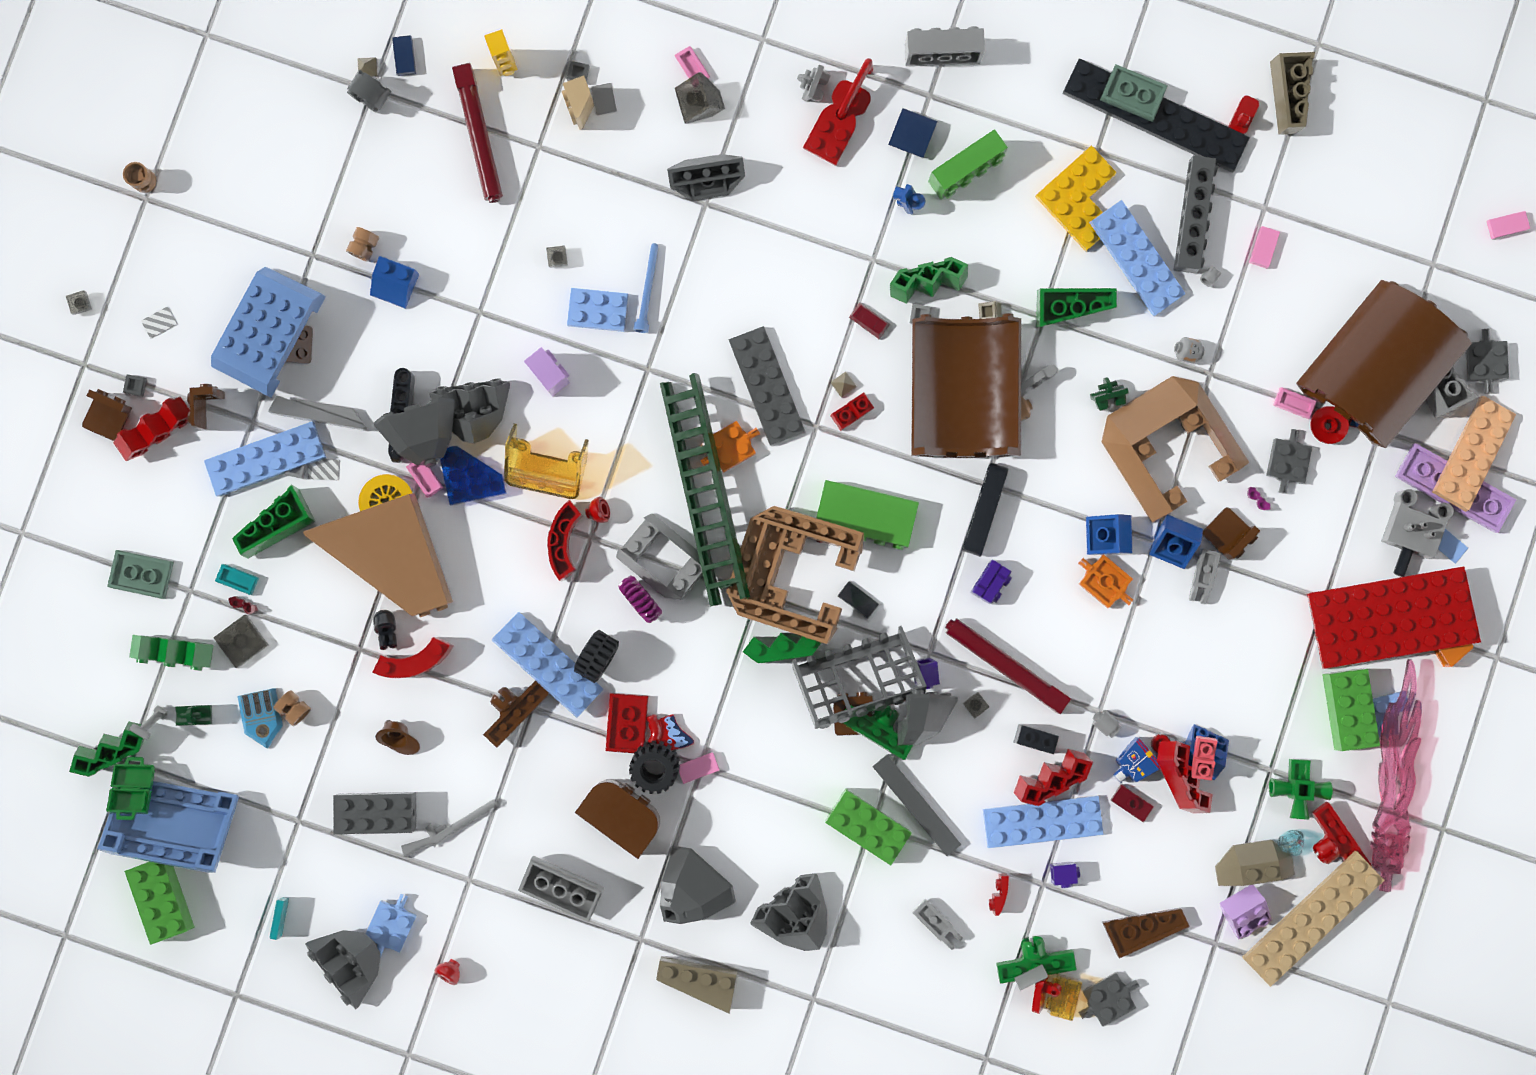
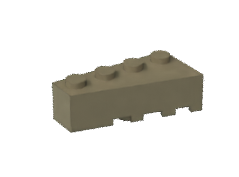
M661 956L656 980L730 1014L737 970Z

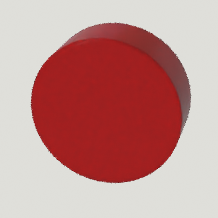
M1155 735L1151 740L1152 750L1158 753L1159 742L1170 741V739L1166 735Z

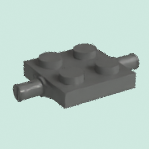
M1487 328L1481 329L1482 340L1472 342L1466 350L1467 380L1484 382V394L1493 393L1492 382L1509 379L1507 341L1490 340V329Z
M1291 429L1289 440L1273 439L1266 476L1281 481L1278 492L1282 494H1287L1288 483L1305 484L1312 447L1297 442L1299 430Z
M1114 972L1082 991L1087 999L1088 1007L1078 1013L1082 1019L1093 1014L1097 1017L1101 1026L1104 1027L1136 1009L1130 992L1140 986L1136 979L1125 985L1118 974Z

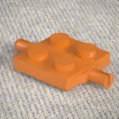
M735 421L713 434L723 473L756 455L751 445V439L760 435L757 428L746 433L739 423ZM707 456L700 459L703 466L709 464Z
M1104 554L1092 565L1084 558L1078 562L1079 565L1087 570L1085 576L1078 584L1107 609L1118 599H1122L1128 606L1134 600L1125 593L1127 586L1133 578Z

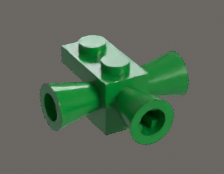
M1289 759L1288 782L1271 778L1269 781L1270 797L1288 795V798L1294 799L1289 818L1309 820L1306 800L1314 801V797L1330 801L1332 798L1333 787L1331 781L1315 783V781L1310 780L1311 760Z

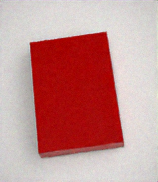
M610 693L605 751L635 753L640 745L643 747L646 737L649 696Z

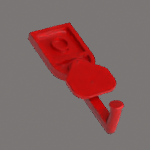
M871 58L865 59L853 83L848 80H842L837 84L832 93L833 104L823 109L803 146L804 150L834 166L838 164L855 131V117L863 115L871 102L870 93L861 88L867 74L873 72V61Z

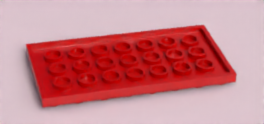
M1465 566L1307 593L1322 669L1481 643Z

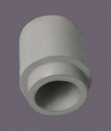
M1099 710L1092 717L1094 720L1092 724L1105 736L1113 738L1122 728L1119 725V721L1106 710L1102 712Z

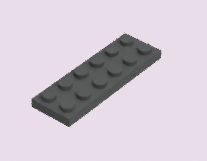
M762 326L728 339L769 445L771 446L805 433L765 327Z

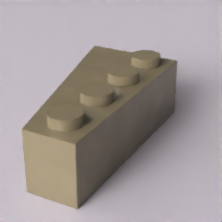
M1315 52L1279 53L1270 61L1278 135L1297 134L1306 127L1309 107L1308 95L1311 91L1310 78L1313 74L1312 62L1315 58Z

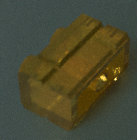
M1057 974L1056 978H1052L1051 982L1053 984H1060L1062 991L1057 997L1052 995L1048 997L1045 1007L1051 1016L1073 1021L1082 982L1077 978Z

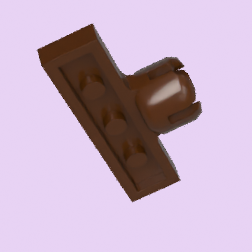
M534 681L520 696H516L507 687H502L497 692L505 700H500L495 694L491 698L490 703L500 712V717L483 736L496 748L550 694L537 681Z

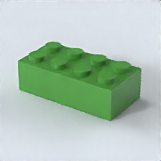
M994 129L934 169L930 174L928 183L940 200L945 197L948 199L956 193L955 190L959 187H967L974 177L980 178L989 167L998 166L1006 156L1005 152L1008 147Z
M1353 669L1322 674L1334 750L1349 751L1380 746L1368 669Z
M846 788L825 819L826 824L890 866L912 834L909 829Z
M147 862L124 871L150 945L195 928L174 866Z

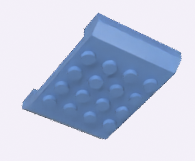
M266 266L260 269L253 277L211 355V367L272 398L280 383V380L276 379L311 313H318L326 296Z
M153 781V786L150 790L151 798L148 814H136L134 820H117L116 814L109 813L97 848L99 851L111 855L207 873H216L239 796L218 791V793ZM120 814V816H131V815H132V814Z

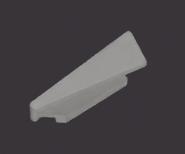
M276 396L268 411L278 416L367 431V427L358 417L356 411L351 408L298 399L295 402L281 396Z

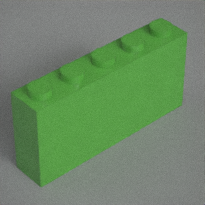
M825 480L816 518L863 532L865 542L866 539L874 540V544L885 546V543L892 544L894 549L903 550L909 547L919 502Z

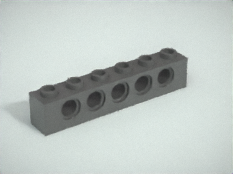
M1193 155L1189 160L1174 271L1196 274L1204 266L1205 258L1202 255L1203 250L1207 246L1205 233L1209 230L1210 221L1207 219L1208 213H1211L1212 210L1210 198L1215 190L1213 177L1216 176L1218 166L1215 165L1216 158ZM1198 175H1203L1205 182L1200 181ZM1195 193L1201 194L1203 200H1198ZM1193 211L1200 214V219L1193 216ZM1190 230H1195L1198 236L1193 237L1190 234ZM1187 249H1193L1195 252V256H1191L1188 253Z

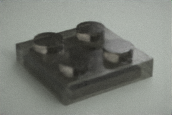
M246 614L213 637L235 668H239L269 646Z

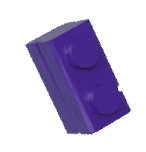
M990 560L970 593L989 605L993 602L997 603L1002 595L1000 593L1003 585L1007 587L1012 579L1010 576L1012 571L995 560Z

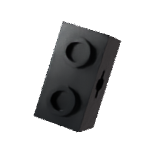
M1018 724L1013 743L1054 755L1059 736Z

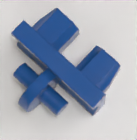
M906 184L905 188L896 186L893 199L897 200V205L903 207L907 214L912 215L913 209L920 210L925 206V197L920 193H916L912 185Z

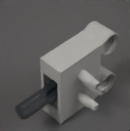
M1406 489L1395 493L1393 499L1394 506L1381 542L1401 549L1393 572L1396 576H1405L1412 554L1426 559L1435 558L1447 522L1454 514L1452 505L1449 503L1433 505L1429 511L1430 515L1409 508V506L1416 504L1418 499L1414 490ZM1404 494L1408 496L1407 503L1403 501ZM1440 507L1444 510L1443 517L1439 514Z

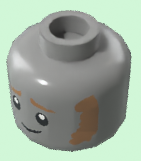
M1183 337L1174 346V352L1180 361L1194 364L1201 360L1204 355V346L1197 339Z

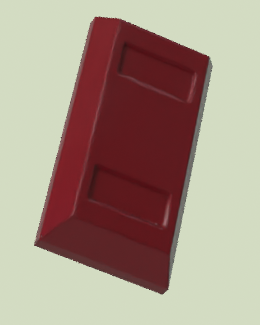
M860 302L849 316L851 320L878 339L882 337L890 326V323Z

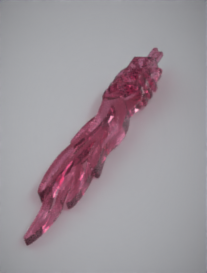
M1412 659L1406 661L1400 695L1396 703H1389L1381 730L1380 748L1382 762L1379 763L1378 768L1381 802L1372 822V828L1375 832L1371 831L1373 841H1370V847L1373 850V869L1381 872L1380 876L1384 879L1379 885V891L1391 892L1393 874H1401L1404 858L1409 851L1408 844L1410 842L1411 825L1409 823L1408 806L1412 800L1416 785L1414 760L1421 743V738L1418 737L1422 716L1421 701L1416 700L1409 719L1417 691L1416 670ZM1410 685L1409 697L1402 712L1400 728L1398 731V716L1406 699ZM1406 743L1401 754L1400 747H1402ZM1396 782H1397V785H1400V786H1399L1398 796H1397V799H1396V801H1395V797H1396ZM1393 825L1397 830L1396 833L1386 832ZM1392 839L1391 845L1388 846L1389 840ZM1390 859V863L1386 866V861Z

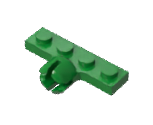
M887 706L881 711L875 710L871 717L868 715L862 717L855 716L842 723L901 760H906L913 745H898V734L893 730V726L899 713L895 709L892 710L891 706Z
M1032 936L1033 946L1032 942L1029 941V937H1026L1021 941L1023 954L1021 958L996 963L1000 984L1014 982V978L1040 965H1043L1048 975L1076 971L1074 951L1070 949L1046 953L1045 942L1042 937Z

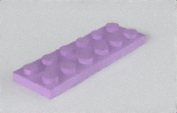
M1416 443L1412 444L1395 477L1440 503H1449L1456 512L1494 533H1499L1516 499L1483 481L1470 510L1463 511L1432 493L1447 460Z

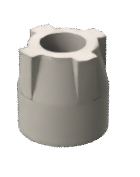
M1211 266L1200 277V281L1204 285L1212 287L1218 280L1221 272L1214 266Z

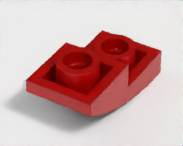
M863 392L830 416L840 431H842L873 410L874 406Z
M1006 873L998 874L999 879L995 880L996 891H999V893H992V899H989V910L993 911L995 916L1000 915L1006 902L1009 886V876Z

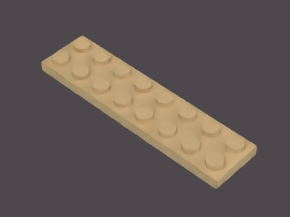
M1354 851L1242 958L1271 987L1371 894L1384 879L1358 852Z

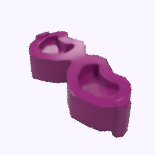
M1255 487L1248 488L1247 496L1252 500H1257L1256 505L1258 509H1271L1270 503L1260 496Z

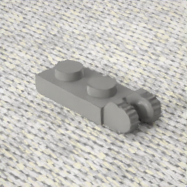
M1048 365L1021 383V397L1027 394L1026 389L1032 386L1035 389L1043 383L1041 379L1048 380L1053 377L1058 371L1056 365Z
M1204 548L1200 549L1191 584L1190 601L1196 599L1199 587L1204 589L1200 602L1201 604L1207 603L1221 553Z
M926 898L912 912L951 950L955 948L954 944L945 937L949 932L957 940L962 941L963 937L954 929V926Z

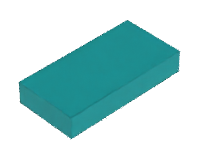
M221 564L215 582L252 595L259 577L226 564Z
M282 897L276 900L270 939L278 940L282 937L289 898Z

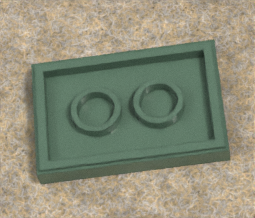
M1115 64L1100 100L1153 122L1168 85Z
M115 550L107 587L166 599L174 562Z

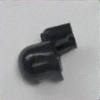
M389 610L376 612L373 617L375 633L379 635L380 650H386L388 647L396 648L397 638L396 633H394L396 630L394 614Z

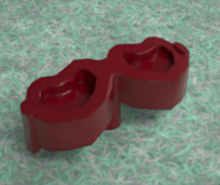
M238 596L228 598L233 608L243 607L246 614H253L258 611L257 605L245 602L244 599H240Z

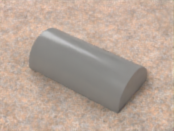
M532 856L518 891L589 922L604 887L536 856Z

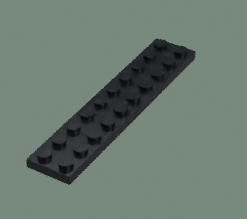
M1078 59L1062 94L1193 155L1216 158L1215 165L1232 173L1235 171L1250 137L1164 97L1153 122L1103 102L1100 99L1111 73L1085 60Z

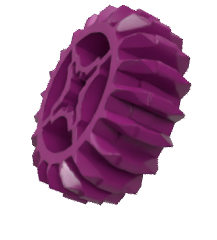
M630 575L618 585L625 598L647 623L656 621L662 614L661 608L634 576Z

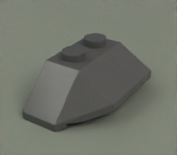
M727 154L687 159L667 168L670 188L691 201L729 195L745 177L743 157Z

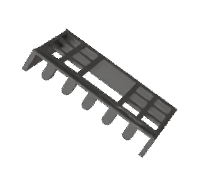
M902 625L898 626L897 634L889 637L884 632L880 634L879 640L870 642L869 638H865L860 646L854 648L851 647V644H846L843 646V651L835 654L832 650H827L825 657L816 660L814 655L807 657L806 663L800 665L797 664L796 659L792 660V669L815 729H825L836 722L844 723L852 717H862L873 710L881 711L892 704L900 705L905 702L906 695L912 694L913 690H924V694H926V683ZM902 645L906 657L893 661L889 649ZM885 651L889 662L876 666L872 655ZM867 656L884 698L851 708L835 666ZM908 661L913 673L900 677L895 665ZM891 667L895 679L882 682L878 671ZM831 668L835 680L822 683L818 672ZM814 673L818 685L806 688L803 676ZM915 677L918 687L905 691L902 681ZM898 683L901 693L888 696L884 687ZM837 684L842 696L828 700L824 688ZM820 689L824 701L812 704L809 692ZM844 700L847 710L833 714L830 704ZM826 706L829 716L818 719L815 709Z

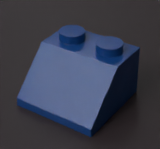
M379 256L372 273L370 296L406 309L419 273L411 267Z
M1131 515L1087 516V555L1131 554Z
M1167 514L1158 529L1149 555L1185 569L1201 544L1203 529Z

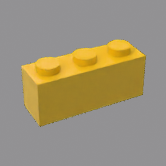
M503 30L484 35L500 76H509L514 71H517L518 68Z

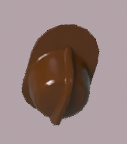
M386 720L383 728L375 735L378 743L400 754L414 755L420 750L418 740L409 735L407 726L402 722Z

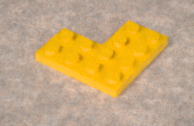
M1092 145L1035 196L1085 252L1100 240L1089 222L1103 213L1090 197L1117 173Z

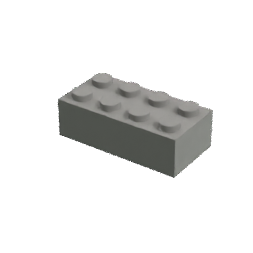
M971 26L967 29H960L959 27H951L947 30H941V28H931L930 30L911 29L907 31L904 44L905 66L980 64L985 52L984 28Z

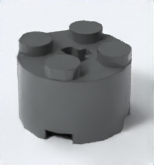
M360 69L347 88V94L358 102L363 100V104L375 113L381 110L392 92Z

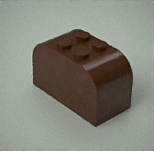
M614 779L603 780L590 790L575 811V814L639 859L660 827V815L657 809L650 804L651 800L643 794L641 796L637 795L634 792L635 788L630 784H622Z

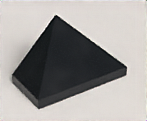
M850 581L847 582L838 594L841 600L866 619L871 616L879 603Z

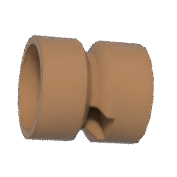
M131 162L123 169V179L135 190L141 193H148L155 188L157 182L155 174L140 162Z
M356 227L352 236L354 241L349 242L346 252L356 258L369 262L373 254L371 249L376 247L380 237L366 229Z
M292 690L285 693L273 707L281 716L285 715V720L293 727L299 724L311 711V707L304 701L300 702L299 696Z

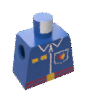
M1135 737L1116 758V762L1121 768L1113 775L1120 783L1128 777L1133 782H1139L1158 771L1160 766L1157 758L1140 738Z

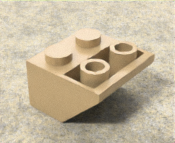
M584 76L564 82L565 90L561 91L573 125L577 124L579 130L584 128L594 107V102Z

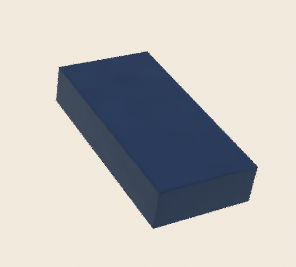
M412 36L392 37L397 76L416 74Z

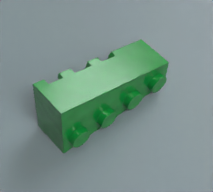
M1040 288L1037 290L1036 328L1116 308L1117 288Z
M291 484L284 494L278 496L274 503L261 511L259 516L253 522L250 521L232 540L239 554L249 559L316 521L300 490Z

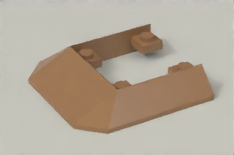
M1171 376L1109 414L1106 419L1101 443L1151 522L1162 518L1188 502L1178 485L1162 494L1142 463L1157 453L1147 436L1176 418L1179 419L1187 434L1203 425L1222 458L1208 466L1218 482L1250 463L1199 382Z
M772 506L750 518L740 548L750 598L740 599L736 583L732 584L733 586L727 587L726 592L738 616L828 645L838 629L837 624L842 608L823 602L817 620L783 610L789 591L774 587V583L785 550L801 555L806 538L840 547L835 566L855 572L860 554L863 551L864 533ZM734 570L730 579L735 578Z

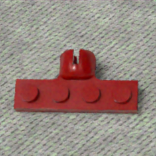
M1329 802L1323 803L1311 812L1325 834L1320 841L1313 845L1314 853H1319L1317 858L1321 862L1330 864L1338 857L1345 861L1356 851L1372 867Z

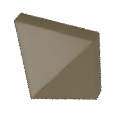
M376 57L357 58L358 70L360 69L371 77H378Z
M844 372L830 382L841 398L857 387L847 372Z

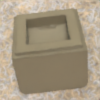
M1000 302L978 303L979 319L1002 317Z

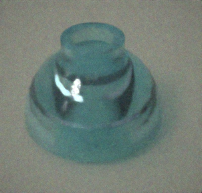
M1289 830L1280 835L1277 844L1282 851L1292 856H1298L1302 853L1305 838L1301 831Z

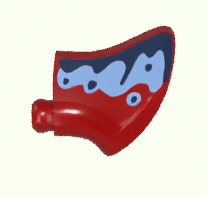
M656 714L647 717L648 726L651 731L649 743L653 740H656L657 744L663 741L665 746L668 744L672 746L671 750L682 749L694 744L693 738L679 727L674 714L660 719L657 718Z

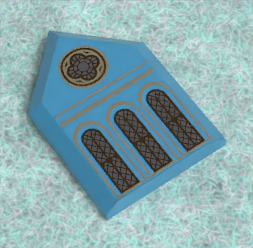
M276 688L237 696L244 734L267 749L283 727L281 715L273 709L278 701Z

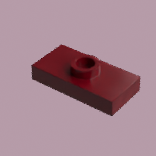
M1121 784L1110 799V801L1143 823L1154 807Z

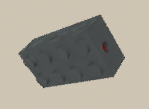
M416 792L339 793L333 795V835L413 833L417 831Z

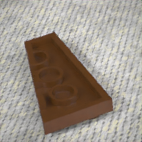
M1180 907L1102 921L1119 959L1190 927Z

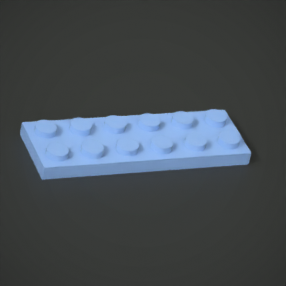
M1122 200L1089 222L1153 316L1186 294Z
M311 421L206 459L204 463L215 495L220 497L278 476L285 471H291L302 465H308L325 459L326 455L315 423Z
M520 612L492 638V641L576 718L604 690L597 682L593 683L574 672L575 662Z
M1097 795L1045 801L1040 806L1019 804L983 809L987 848L1104 835L1099 796Z

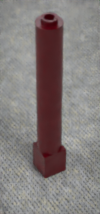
M471 63L453 66V75L463 108L483 197L489 203H496L500 201L503 194L478 94L474 70Z
M955 618V620L950 619L944 627L947 629L945 633L1033 695L1055 713L1061 715L1070 702V697L1047 683L958 618Z

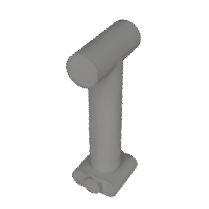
M157 705L153 710V715L140 727L132 724L129 730L148 740L151 733L147 730L159 719L164 720L168 715V711Z

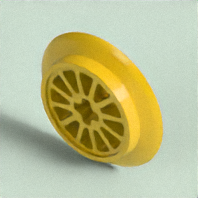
M390 474L375 476L360 491L358 499L359 510L362 511L382 504L383 499H388V497L389 501L408 494H413L412 490L398 476ZM384 486H388L387 494L385 493ZM395 487L396 489L391 494V488ZM379 488L381 489L382 496L376 492ZM399 491L401 493V496L394 498V496ZM373 494H376L379 499H372ZM371 501H376L378 504L371 506Z

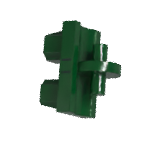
M1106 377L1103 378V384L1098 385L1099 391L1090 394V398L1095 402L1097 409L1103 411L1109 408L1108 399L1113 398L1116 406L1126 404V394H1129V391L1123 385L1118 386L1116 380L1110 382L1109 378Z
M212 705L175 706L176 726L213 724Z

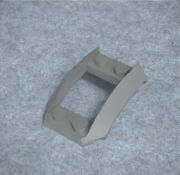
M651 513L643 517L645 520L621 549L618 547L616 558L664 598L683 600L703 575L698 551ZM660 533L691 557L667 587L637 563Z

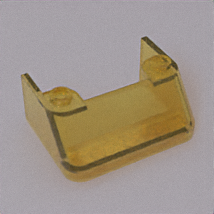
M513 423L505 443L504 481L512 487L566 499H576L581 490L586 468L589 440L585 439L581 452H571L568 460L533 453L528 441L517 438V424Z

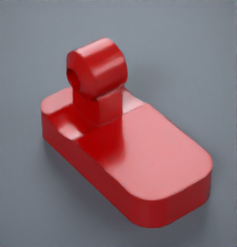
M1248 95L1243 96L1228 127L1245 135L1258 110L1259 101Z
M1049 975L1047 978L1035 983L1032 1012L1040 1014L1043 1010L1046 993L1057 997L1062 991L1060 984H1053L1047 981Z

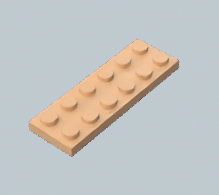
M1485 396L1479 397L1432 493L1465 512L1470 510L1516 414Z

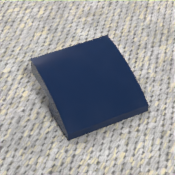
M902 108L888 145L924 158L938 121Z

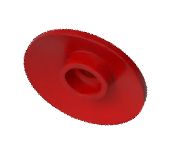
M1325 406L1318 409L1313 414L1310 422L1311 432L1314 437L1325 444L1340 442L1345 438L1349 430V421L1334 410V406ZM1325 423H1329V429L1325 428Z

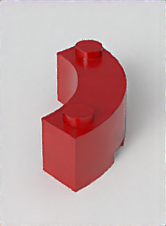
M568 500L555 515L547 538L549 562L555 576L561 582L577 570L570 557L569 540L575 525L584 517L571 500Z
M432 637L431 641L422 651L411 657L399 659L380 655L372 673L387 678H408L422 675L439 665L449 655L454 645L438 637Z

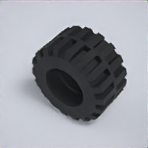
M601 630L594 632L580 653L574 666V672L593 683L597 682L617 652L619 641Z
M653 740L651 744L645 742L643 747L640 745L637 751H635L629 765V774H632L631 781H636L635 786L637 788L640 786L642 792L645 793L648 790L649 794H653L654 791L657 794H661L662 790L666 792L675 783L680 769L679 756L676 757V750H671V745L665 746L663 741L657 744L656 740ZM657 760L663 764L665 772L659 775L652 774L647 771L644 762Z

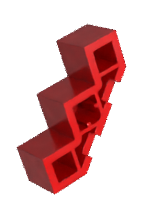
M181 396L175 399L168 398L162 403V407L158 412L143 415L135 428L121 430L113 444L125 461L142 456L149 451L148 447L155 443L158 445L171 436L170 432L175 428L181 429L187 425L190 409Z
M1178 741L1159 742L1157 762L1179 809L1193 814L1210 813L1213 794L1200 790V779L1192 778V766L1188 765L1190 746Z
M1067 749L1062 765L1058 766L1044 762L1038 779L1020 775L1014 794L1020 802L1040 806L1045 803L1046 799L1052 796L1056 797L1069 790V787L1078 782L1080 784L1087 780L1093 761L1085 753Z

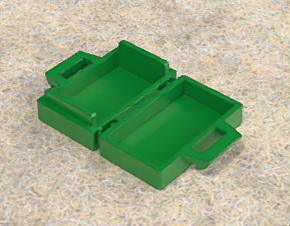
M127 757L124 764H114L110 785L112 789L109 790L106 812L116 814L117 820H134L136 814H148L155 766L144 765L143 757ZM129 762H140V765L129 764ZM120 814H132L131 816H120Z

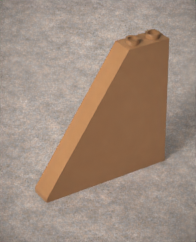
M415 493L303 531L307 538L411 616L419 614L421 618L431 614L430 610L436 608L437 612L447 609V604L453 602Z

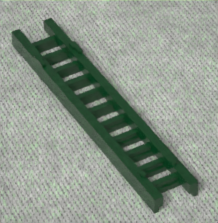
M692 373L689 375L692 386L691 390L674 394L672 382H661L660 388L711 607L722 605L719 589L733 586L732 584H737L740 599L750 598V593L700 375ZM694 398L696 408L678 412L677 402ZM696 416L699 417L700 427L686 431L682 430L681 421ZM703 435L705 445L687 450L685 439ZM707 453L709 465L691 469L689 458ZM711 472L714 484L696 488L693 476ZM715 490L718 503L700 507L697 494ZM719 508L722 521L704 526L702 513ZM724 527L726 540L709 545L706 531ZM728 546L731 559L713 563L710 550ZM732 565L735 578L717 582L714 569Z

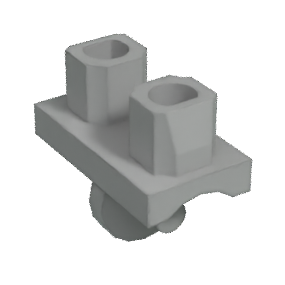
M819 64L817 68L814 67L812 69V72L806 69L805 74L798 75L797 79L801 82L800 88L805 89L802 100L808 101L811 99L817 102L822 100L824 91L818 89L817 85L818 83L824 86L827 85L831 76L823 71L824 66Z

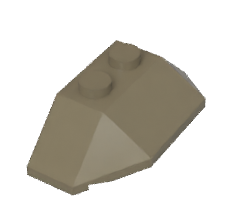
M1271 839L1232 845L1220 862L1215 865L1218 886H1246L1280 881L1295 875L1292 855Z

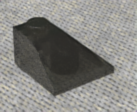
M698 72L674 88L685 124L713 117L725 109L720 90L702 72Z

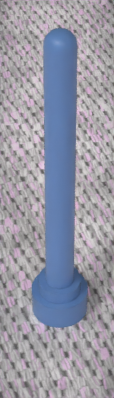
M653 243L650 248L640 315L637 322H634L633 330L639 333H648L649 331L647 314L658 253V244Z

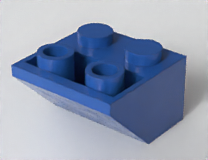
M1194 724L1185 741V744L1190 746L1188 765L1192 766L1196 736L1216 738L1218 742L1214 756L1215 767L1212 780L1215 781L1226 767L1229 740Z

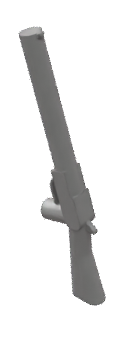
M492 799L449 827L439 825L438 827H446V829L439 833L436 832L432 824L428 825L425 829L430 837L401 845L404 858H407L422 847L431 844L436 847L439 841L492 808L499 807L496 800Z

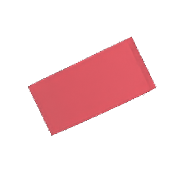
M1196 736L1192 778L1212 781L1215 767L1214 756L1218 742L1216 738Z

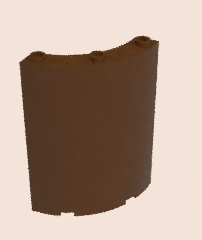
M1380 280L1296 382V385L1304 395L1323 404L1327 401L1334 405V410L1347 420L1352 418L1359 424L1357 428L1366 436L1371 444L1386 449L1472 342L1467 337L1468 333L1459 328L1456 323L1439 310L1434 302L1426 301L1417 294L1399 286L1394 281Z
M1006 313L1002 314V317L972 319L969 316L961 317V319L933 318L931 314H922L920 318L912 319L911 456H943V458L1021 456L1022 318Z

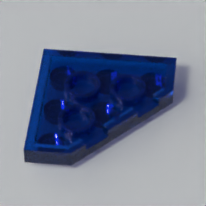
M457 445L447 448L440 462L450 506L507 494L502 474Z

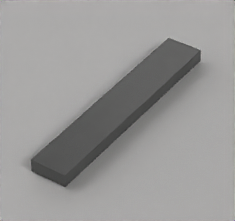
M887 754L872 766L947 857L962 845Z

